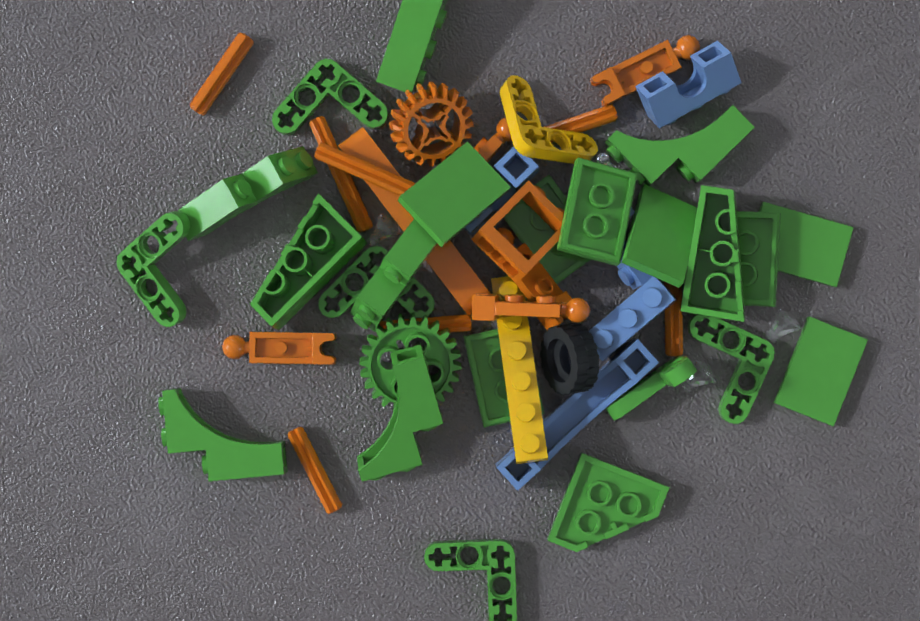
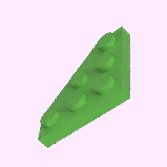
M581 452L547 540L575 552L586 549L594 543L611 538L629 530L633 526L658 517L670 487Z

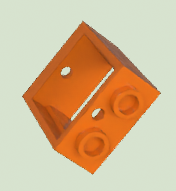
M528 180L479 229L471 240L517 284L559 241L564 210L556 207L547 199L545 192L540 187L533 185ZM521 200L555 231L551 238L529 260L494 228Z

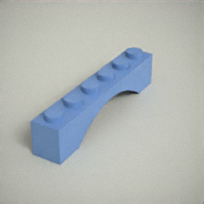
M632 339L599 369L597 382L594 383L592 389L572 394L543 420L548 460L516 464L513 447L495 464L496 468L518 491L580 430L613 401L641 380L659 362L638 339Z

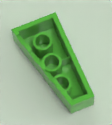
M402 0L376 82L403 92L410 90L412 93L415 92L417 83L423 86L427 71L423 70L426 59H432L437 45L434 37L437 28L442 29L446 19L447 11L444 9L447 0Z
M701 185L681 312L741 322L745 321L735 190Z
M319 193L312 202L313 205L306 217L304 216L299 223L298 230L290 243L286 244L281 252L282 256L274 269H271L250 303L262 318L277 330H280L367 244V241Z

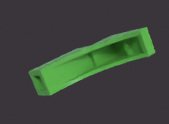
M732 105L706 128L682 138L652 141L638 139L616 130L606 140L605 144L608 146L606 149L607 153L617 163L623 161L630 168V172L638 174L636 183L639 185L644 183L650 186L674 162L679 165L676 169L684 179L689 182L693 180L697 183L755 127Z
M304 146L269 155L242 174L222 179L177 210L184 212L190 220L191 228L186 236L187 240L190 241L208 235L224 223L260 202L318 174L310 154L307 153Z
M415 219L384 257L379 269L354 302L350 314L354 316L353 320L364 329L370 328L374 332L376 331L375 326L380 325L401 293L438 244Z
M421 344L390 353L397 380L396 403L392 417L381 436L366 451L357 456L358 472L362 482L379 480L388 474L399 471L408 472L416 466L423 465L415 432L430 431L443 424L441 410Z
M181 388L162 391L163 397H159L158 406L160 415L165 416L166 428L161 430L163 446H167L168 454L206 450V455L202 456V470L204 474H208L209 481L283 475L288 472L285 440L255 442L226 435L198 416L186 400Z

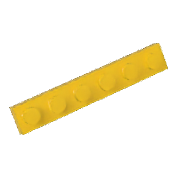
M509 276L491 278L493 294H499V300H504V295L508 294L523 295ZM499 315L496 321L516 464L548 460L528 316Z

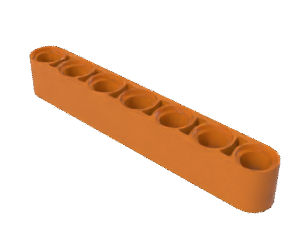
M363 127L338 145L341 151L400 176ZM365 181L404 232L414 218L398 202L400 195ZM451 241L447 242L443 247L437 244L427 257L426 262L465 313L470 316L472 314V296L476 295V293H490Z

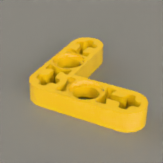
M516 75L507 78L500 88V97L513 145L520 154L530 158L574 164L578 157L589 161L592 160L598 152V146L592 137L584 133L542 127L533 93L528 82ZM516 111L525 115L528 121L521 118ZM550 140L557 143L561 147V150L554 147Z

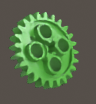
M400 313L398 315V323L395 324L389 317L386 318L387 328L385 329L380 325H376L375 330L378 336L367 335V341L371 346L362 345L361 352L367 356L360 357L359 365L366 367L360 370V376L369 378L365 381V389L375 387L372 392V398L375 399L382 395V406L385 407L391 401L393 402L394 411L397 397V386L395 383L397 380L392 362L383 361L381 356L388 351L395 352L401 350L396 343L397 340H401L406 349L411 347L409 342L413 338H422L426 342L422 349L427 366L436 365L440 368L438 373L430 376L437 399L444 402L445 396L443 391L450 393L454 391L449 381H459V375L453 371L461 370V362L455 361V359L461 357L460 350L452 349L457 345L456 339L446 340L450 334L449 329L445 328L439 332L440 323L438 320L428 325L427 315H424L419 322L416 321L415 313H411L409 321H405Z

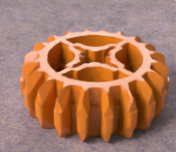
M429 81L427 90L417 83L416 93L413 94L410 90H406L405 94L408 99L406 101L397 99L396 103L400 110H391V115L396 120L390 121L389 127L394 131L390 135L392 141L397 142L396 148L399 152H405L404 156L407 160L410 161L415 158L416 163L420 166L427 160L429 166L434 167L436 159L443 162L447 155H451L457 148L464 145L463 139H472V134L467 129L474 127V122L468 118L473 113L470 107H466L468 101L464 96L459 97L457 89L452 88L448 91V86L445 83H441L437 88L434 82ZM434 103L429 109H421V107L427 104ZM453 109L454 123L451 131H449L446 127V121L449 118L448 113ZM413 117L418 124L414 131L415 136L411 140L408 134V127ZM423 119L428 123L430 121H432L433 123L434 121H436V124L439 126V128H437L436 126L427 127ZM436 139L441 140L435 144H430L432 141Z

